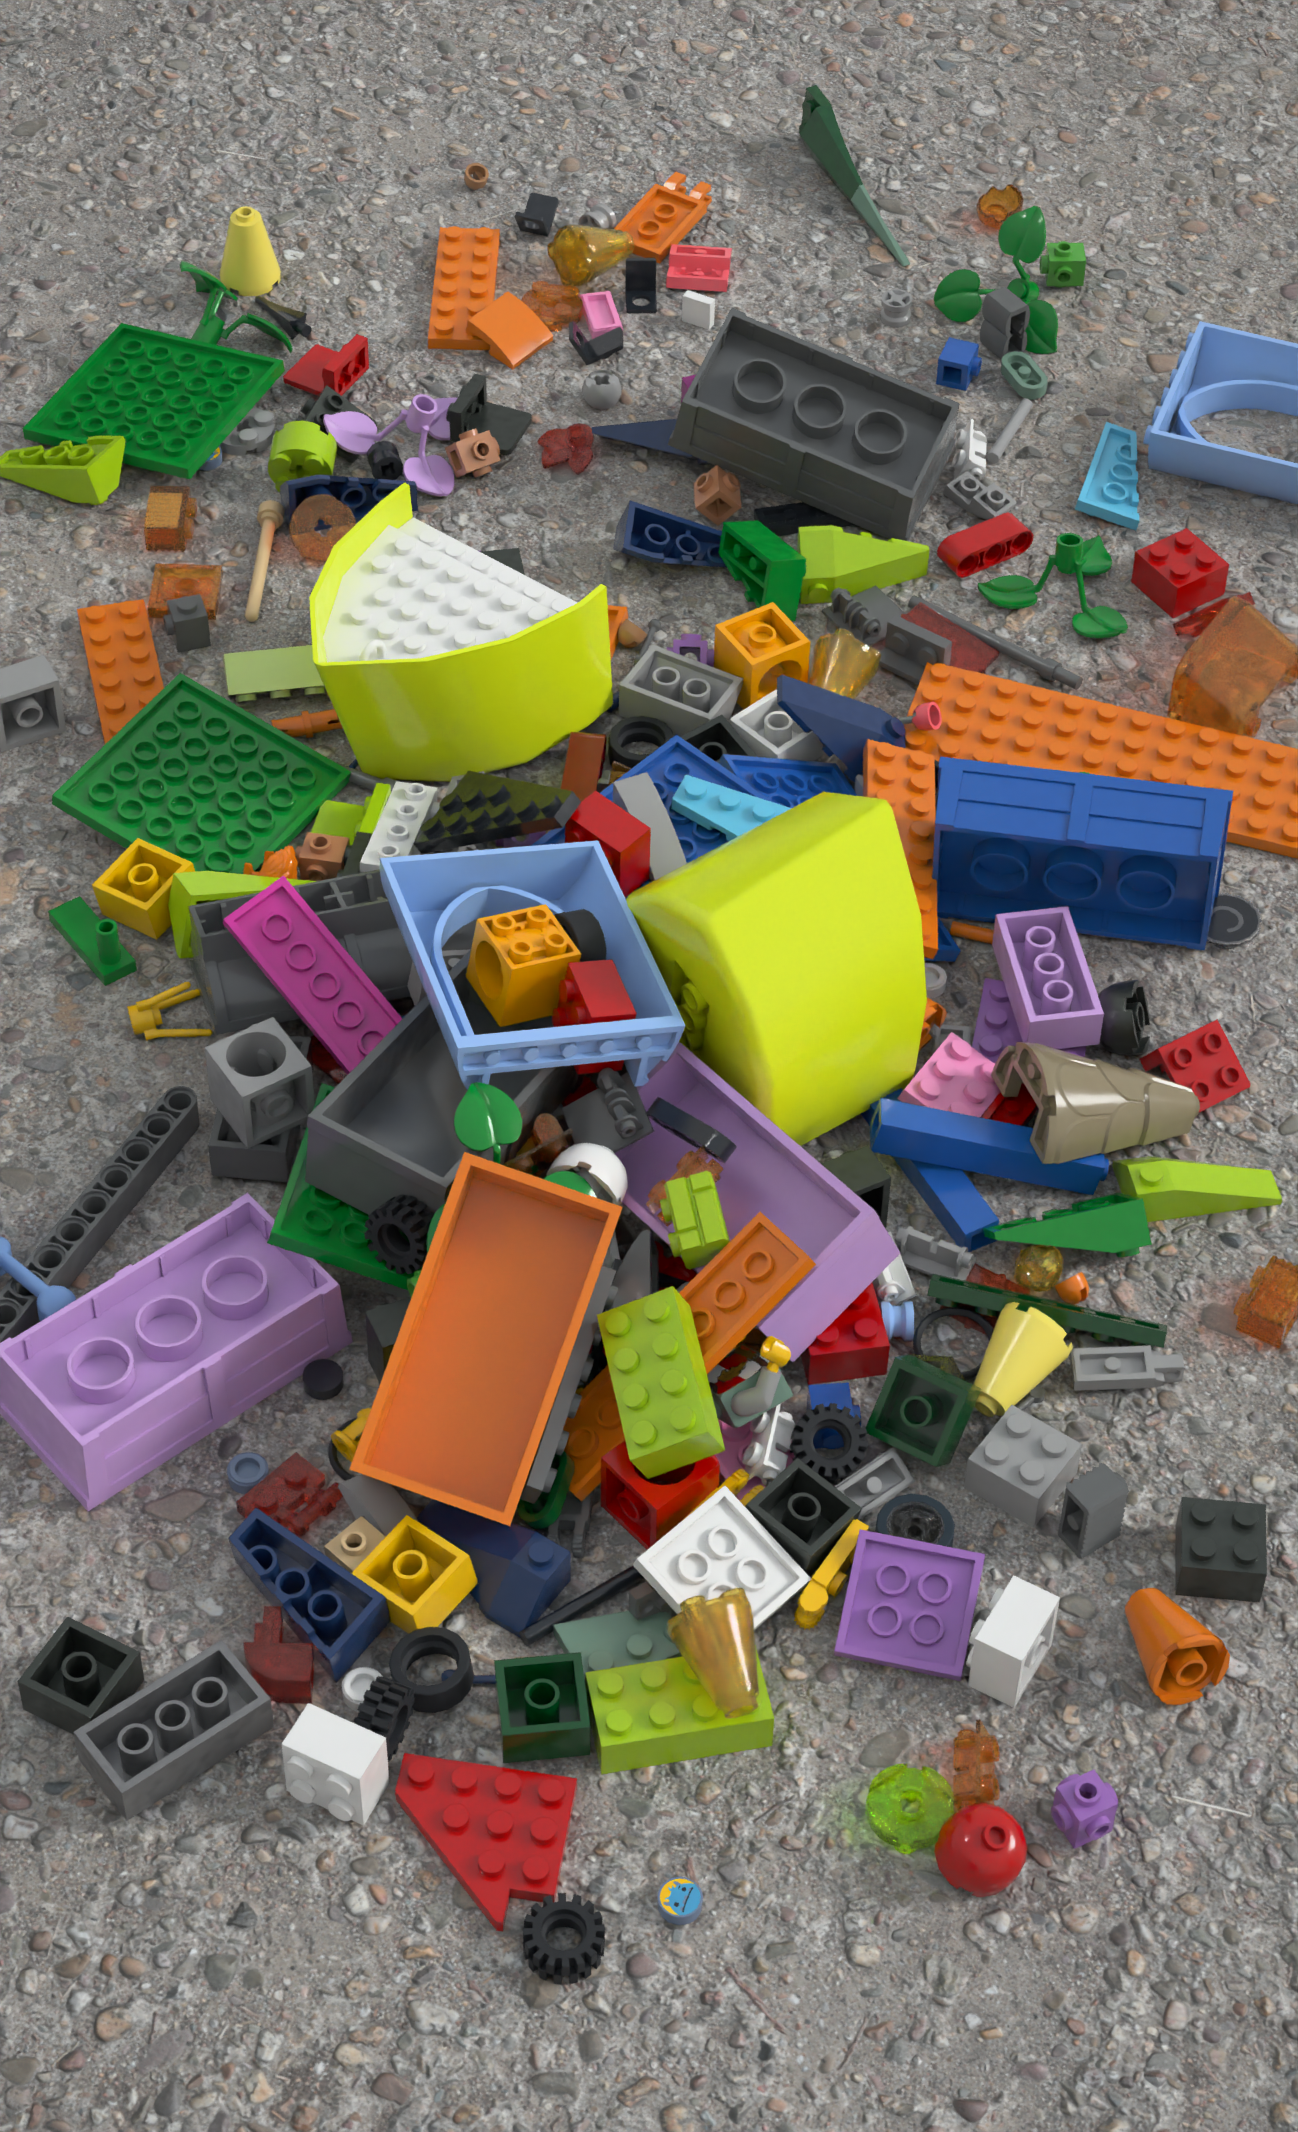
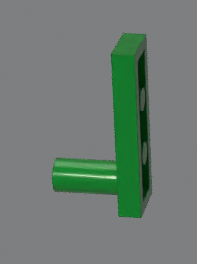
M80 896L48 911L50 922L105 986L137 971L136 960L119 942L117 923L111 919L100 920Z

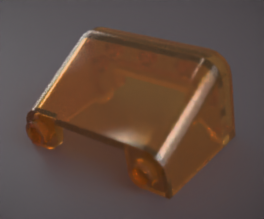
M1233 596L1181 658L1173 677L1167 717L1254 738L1262 722V719L1258 718L1260 707L1282 680L1292 683L1295 679H1298V646L1250 602Z

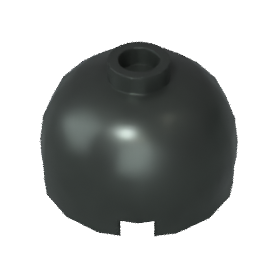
M1138 980L1111 984L1098 995L1104 1012L1099 1043L1105 1049L1117 1055H1142L1148 1051L1150 1036L1142 1038L1144 1026L1150 1025V1016L1143 986L1137 987L1140 982Z

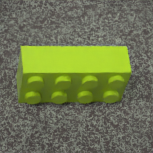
M671 1286L597 1314L630 1461L650 1479L725 1451L691 1307L678 1291Z
M756 1645L585 1672L589 1720L601 1775L772 1746L774 1715Z

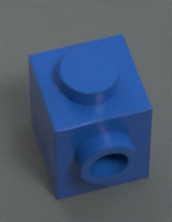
M949 337L938 358L936 384L966 391L973 376H978L981 369L982 358L978 357L979 344Z
M849 1382L808 1385L807 1411L809 1409L813 1410L819 1404L828 1407L830 1403H835L838 1409H843L846 1406L851 1409L849 1412L851 1416L854 1417L857 1414L861 1419L859 1405H852ZM830 1428L817 1431L813 1437L815 1449H839L844 1447L842 1436L836 1430Z

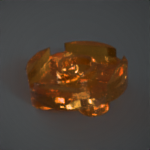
M537 281L532 284V289L527 291L521 300L543 321L550 332L561 331L562 325L569 324L571 321L577 324L582 318L583 303L580 291L575 286L549 284L546 281Z
M326 494L313 495L306 498L294 510L289 522V534L294 547L302 557L316 562H326L333 546L356 525V521L351 509L341 501L336 500L335 497ZM318 520H323L325 525H331L332 530L327 532V537H321L320 533H315L314 527L318 525Z

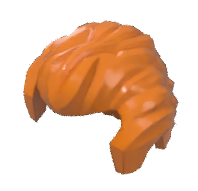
M288 845L275 853L274 851H265L261 870L255 872L252 864L246 862L243 874L278 878L284 875L288 879H297L298 860L293 846Z

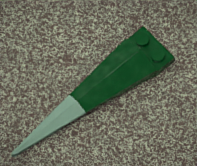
M817 85L806 88L799 133L808 153L902 266L910 265L908 258L886 226L862 183L843 140L830 101Z

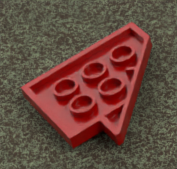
M404 1753L395 1789L396 1801L496 1931L503 1932L510 1898L543 1902V1898L550 1895L553 1903L555 1902L576 1796L577 1778Z

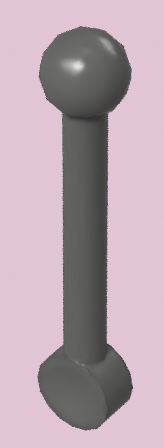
M652 619L649 622L648 634L639 654L635 656L634 666L648 650L655 632L661 629V622L659 620Z
M1036 1386L1029 1392V1396L1015 1407L1025 1410L1032 1403H1041L1045 1397L1044 1388ZM997 1422L985 1425L983 1428V1435L985 1437Z

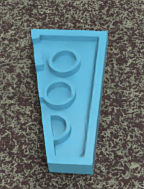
M1106 422L1075 510L1136 531L1140 520L1139 513H1137L1139 493H1137L1136 489L1138 471H1136L1137 435L1135 431Z
M685 775L672 798L671 809L708 830L715 828L726 834V840L730 841L791 808Z

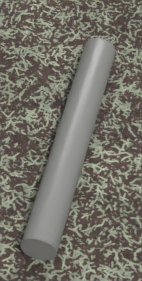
M1027 398L1021 400L987 454L989 462L997 463L1031 410L1033 406L1031 400Z

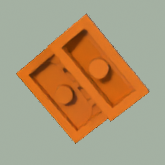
M509 291L467 320V330L490 344L489 354L512 370L553 341V334L543 321L525 303Z

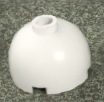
M579 1143L567 1148L554 1160L546 1176L558 1171H569L580 1175L590 1184L598 1199L621 1206L628 1188L626 1168L619 1158L609 1148L597 1144Z

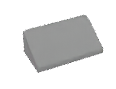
M891 1447L858 1467L847 1478L839 1480L833 1486L862 1508L858 1518L860 1520L916 1481L895 1448Z

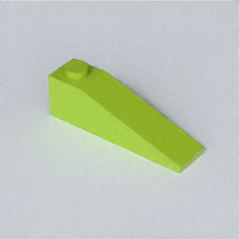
M124 436L88 437L87 444L73 446L71 440L63 441L59 446L44 450L42 445L9 450L0 456V477L74 503L99 505L107 501L108 496L119 486L125 439Z
M833 525L798 527L797 552L806 558V574L802 581L799 598L800 604L832 603L831 593L836 588L847 589L850 592V596H854L874 586L881 589L927 575L928 545L895 538L887 541L872 538L871 533L860 532L859 535L843 532L842 527Z
M215 871L173 873L168 907L177 956L180 959L193 958L191 946L192 926L188 906L259 893L279 878ZM286 878L292 886L316 882Z
M1153 1156L1117 1160L1112 1163L1121 1193L1143 1198L1147 1222L1281 1205L1282 1197L1271 1170Z

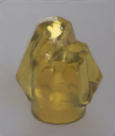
M1035 1245L1021 1250L1015 1261L1014 1280L1027 1291L1042 1292L1052 1290L1059 1281L1064 1268V1261L1060 1251L1054 1246Z

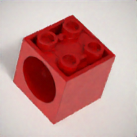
M623 1441L601 1457V1507L648 1550L677 1526L712 1491L719 1487V1461L715 1455L648 1479L630 1461L626 1441ZM655 1481H669V1482H673V1483H675V1484H670V1485H657V1484H653V1483H651V1482H655Z

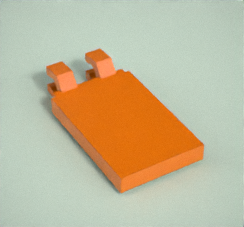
M675 172L666 180L664 186L655 184L608 234L609 244L644 258H655L656 263L660 264L670 253L671 245L678 244L707 212V207L712 202V197L706 194L711 191V185L701 181L691 190L689 196L685 195L686 187L681 184L686 181V175Z

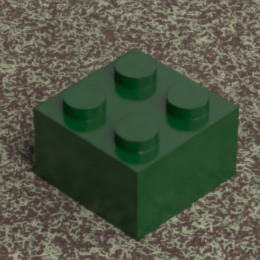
M910 1354L895 1357L866 1425L867 1434L935 1467L949 1464L979 1397L981 1388Z
M581 1652L494 1660L495 1693L503 1763L590 1755V1720Z

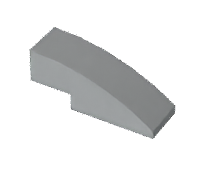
M645 772L613 782V803L651 828L649 873L651 881L653 882L687 864L667 810L648 773Z

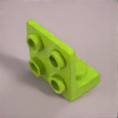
M376 783L372 796L366 797L364 806L326 800L319 809L311 833L347 837L350 840V845H353L357 831L370 833L372 836L391 794V785Z

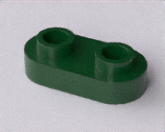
M563 1451L561 1456L554 1455L551 1468L556 1469L557 1473L550 1492H541L535 1504L519 1499L517 1505L518 1514L532 1528L543 1529L550 1526L561 1513L575 1470L572 1458L565 1451Z

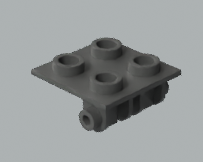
M877 586L854 596H850V592L847 589L836 588L831 593L832 605L822 609V613L861 650L886 639L887 622L894 615L915 624Z
M612 1068L602 1069L598 1073V1089L561 1108L575 1144H597L605 1146L612 1150L613 1153H616L654 1132L637 1087L634 1086L628 1072L620 1076Z

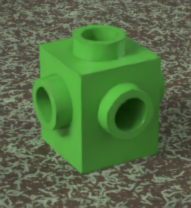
M1065 241L1047 243L1046 255L1040 256V274H1045L1047 286L1059 288L1083 286L1086 268L1084 244Z

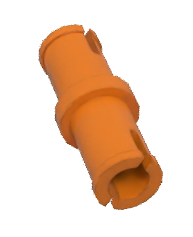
M335 709L309 713L306 710L301 711L299 716L271 720L273 727L292 738L306 735V738H312L314 733L343 729Z

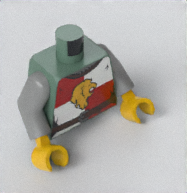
M768 1336L762 1344L760 1353L743 1344L737 1348L735 1346L707 1374L719 1420L733 1428H738L793 1396L779 1368L786 1365L791 1357L790 1350L784 1342L773 1336Z

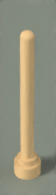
M273 500L262 502L257 515V520L262 529L245 611V618L249 622H255L258 619L274 531L282 525L285 514L284 507L279 502Z

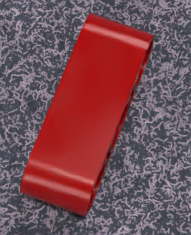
M1007 512L948 536L939 545L937 556L958 577L964 578L1022 554L1030 547L1034 537L1033 533L1012 513Z

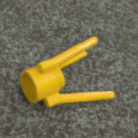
M187 981L149 999L138 1001L135 1005L127 1006L134 1035L144 1033L146 1040L158 1037L211 1036L213 1034L211 1029L156 1028L157 1025L163 1024L160 1010L200 996L199 989L177 995L191 987V983Z

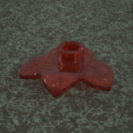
M578 423L566 429H552L544 433L537 441L540 446L544 447L542 452L543 468L546 469L568 462L574 473L577 475L582 473L593 459L591 446L594 441V434H592V429L586 424Z

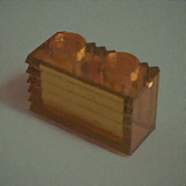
M150 486L144 524L145 544L148 551L153 549L157 552L160 549L162 552L165 550L169 552L171 550L184 552L187 539H193L194 521L190 518L197 517V499L191 498L189 486Z
M1272 1256L1265 1268L1262 1266L1256 1268L1249 1286L1253 1289L1249 1295L1244 1292L1240 1295L1233 1314L1238 1316L1236 1330L1281 1349L1282 1344L1298 1319V1265L1294 1266L1291 1262L1286 1263L1284 1259Z

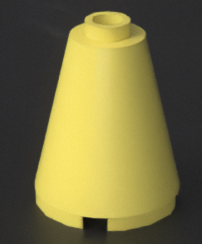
M240 207L230 216L220 268V281L229 291L230 288L238 290L240 296H259L273 290L272 285L277 282L279 284L281 281V270L261 214L251 207Z
M1012 1302L1006 1304L1000 1312L973 1384L981 1388L974 1407L988 1417H993L994 1415L1003 1416L1011 1405L1015 1406L1066 1360L1072 1351V1342L1066 1345L1063 1341L1067 1335L1063 1328L1035 1308L1029 1307L1024 1312L1016 1309L1019 1303Z

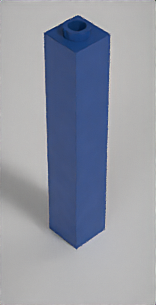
M900 1088L883 1098L901 1102L897 1098L903 1089ZM879 1100L870 1104L869 1110L861 1113L869 1126ZM892 1156L957 1246H965L968 1248V1252H972L997 1241L985 1237L983 1229L998 1225L999 1219L963 1170Z
M880 1098L870 1123V1149L874 1153L1088 1195L1094 1194L1099 1181L1106 1179L1109 1169V1160L1104 1158L1102 1153L1060 1164H1042L1030 1143L1033 1128L884 1098Z

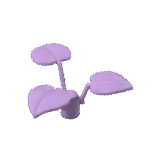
M424 394L416 395L411 402L409 410L403 409L400 415L379 434H376V424L362 413L346 411L324 415L323 422L326 431L334 436L337 445L347 452L359 455L367 454L368 449L375 444L374 441H381L405 420L410 431L421 433L418 451L419 458L411 457L407 459L403 467V475L406 481H415L417 490L434 496H448L452 492L454 474L451 466L441 456L430 455L426 457L425 445L428 433L438 440H450V422H447L446 414L449 405L455 403L457 398L433 399Z

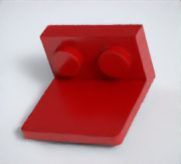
M356 334L347 344L343 345L339 352L318 344L314 345L283 376L284 383L317 396L327 385L342 396L369 369L368 338Z
M1218 1019L1139 1059L1145 1072L1159 1066L1161 1072L1166 1071L1170 1081L1191 1088L1192 1092L1199 1099V1112L1251 1086Z

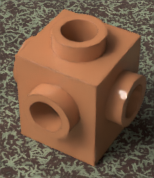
M476 428L458 435L460 441L445 447L456 478L469 473H473L474 478L492 472L491 465L501 461L498 442L491 436L489 430L479 434Z
M716 465L707 473L701 474L696 482H694L695 508L717 526L742 508L741 485L737 477Z
M307 832L303 846H297L295 852L298 860L297 867L300 868V880L321 881L336 878L338 870H344L345 868L344 855L347 845H350L349 838Z

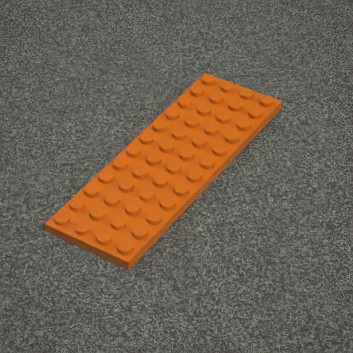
M927 662L907 717L913 716V711L918 705L935 702L941 711V725L939 729L923 731L916 728L913 723L904 724L906 749L934 755V759L939 761L940 757L1232 790L1233 798L1226 842L1298 859V749L941 663L932 665Z

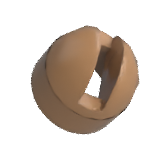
M480 163L469 164L464 174L465 184L473 190L483 188L488 180V169Z
M625 619L618 631V640L626 648L637 647L647 636L641 628L628 619Z

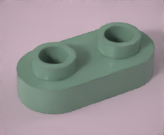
M1014 351L1002 357L1001 374L1020 396L1029 400H1035L1045 395L1048 378L1028 354Z

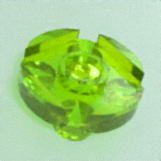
M908 1763L892 1765L878 1773L871 1782L865 1806L867 1821L874 1833L903 1854H911L917 1849L934 1845L938 1841L942 1824L954 1814V1795L946 1779L937 1771L926 1766H922V1770L907 1768ZM906 1800L910 1804L917 1801L920 1803L918 1811L916 1813L904 1812L901 1801Z

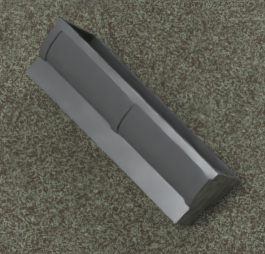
M380 869L293 886L387 1001L411 996L407 985L412 958L383 890ZM259 893L188 906L192 926L191 946L193 960H190L191 971L215 1035L244 1030L253 1024L260 1023L271 1017H274L278 1023L300 1018L223 925L224 918ZM477 919L457 930L446 941L442 951L471 949Z

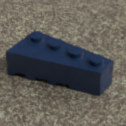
M255 1508L229 1536V1543L236 1563L336 1683L391 1621L385 1596L259 1509Z

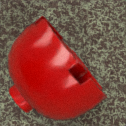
M988 1803L967 1805L952 1814L942 1824L938 1841L935 1842L934 1853L937 1864L946 1880L956 1889L962 1887L968 1892H973L972 1896L976 1897L997 1895L1016 1880L1026 1862L1027 1842L1023 1829L1013 1815L999 1806Z

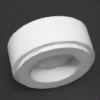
M924 963L927 997L930 999L936 998L945 991L947 975L940 966Z
M359 1667L347 1673L342 1681V1696L345 1704L350 1709L359 1712L357 1709L359 1704L364 1701L366 1690H370L372 1681H376V1677H381L382 1675L377 1670L369 1667Z

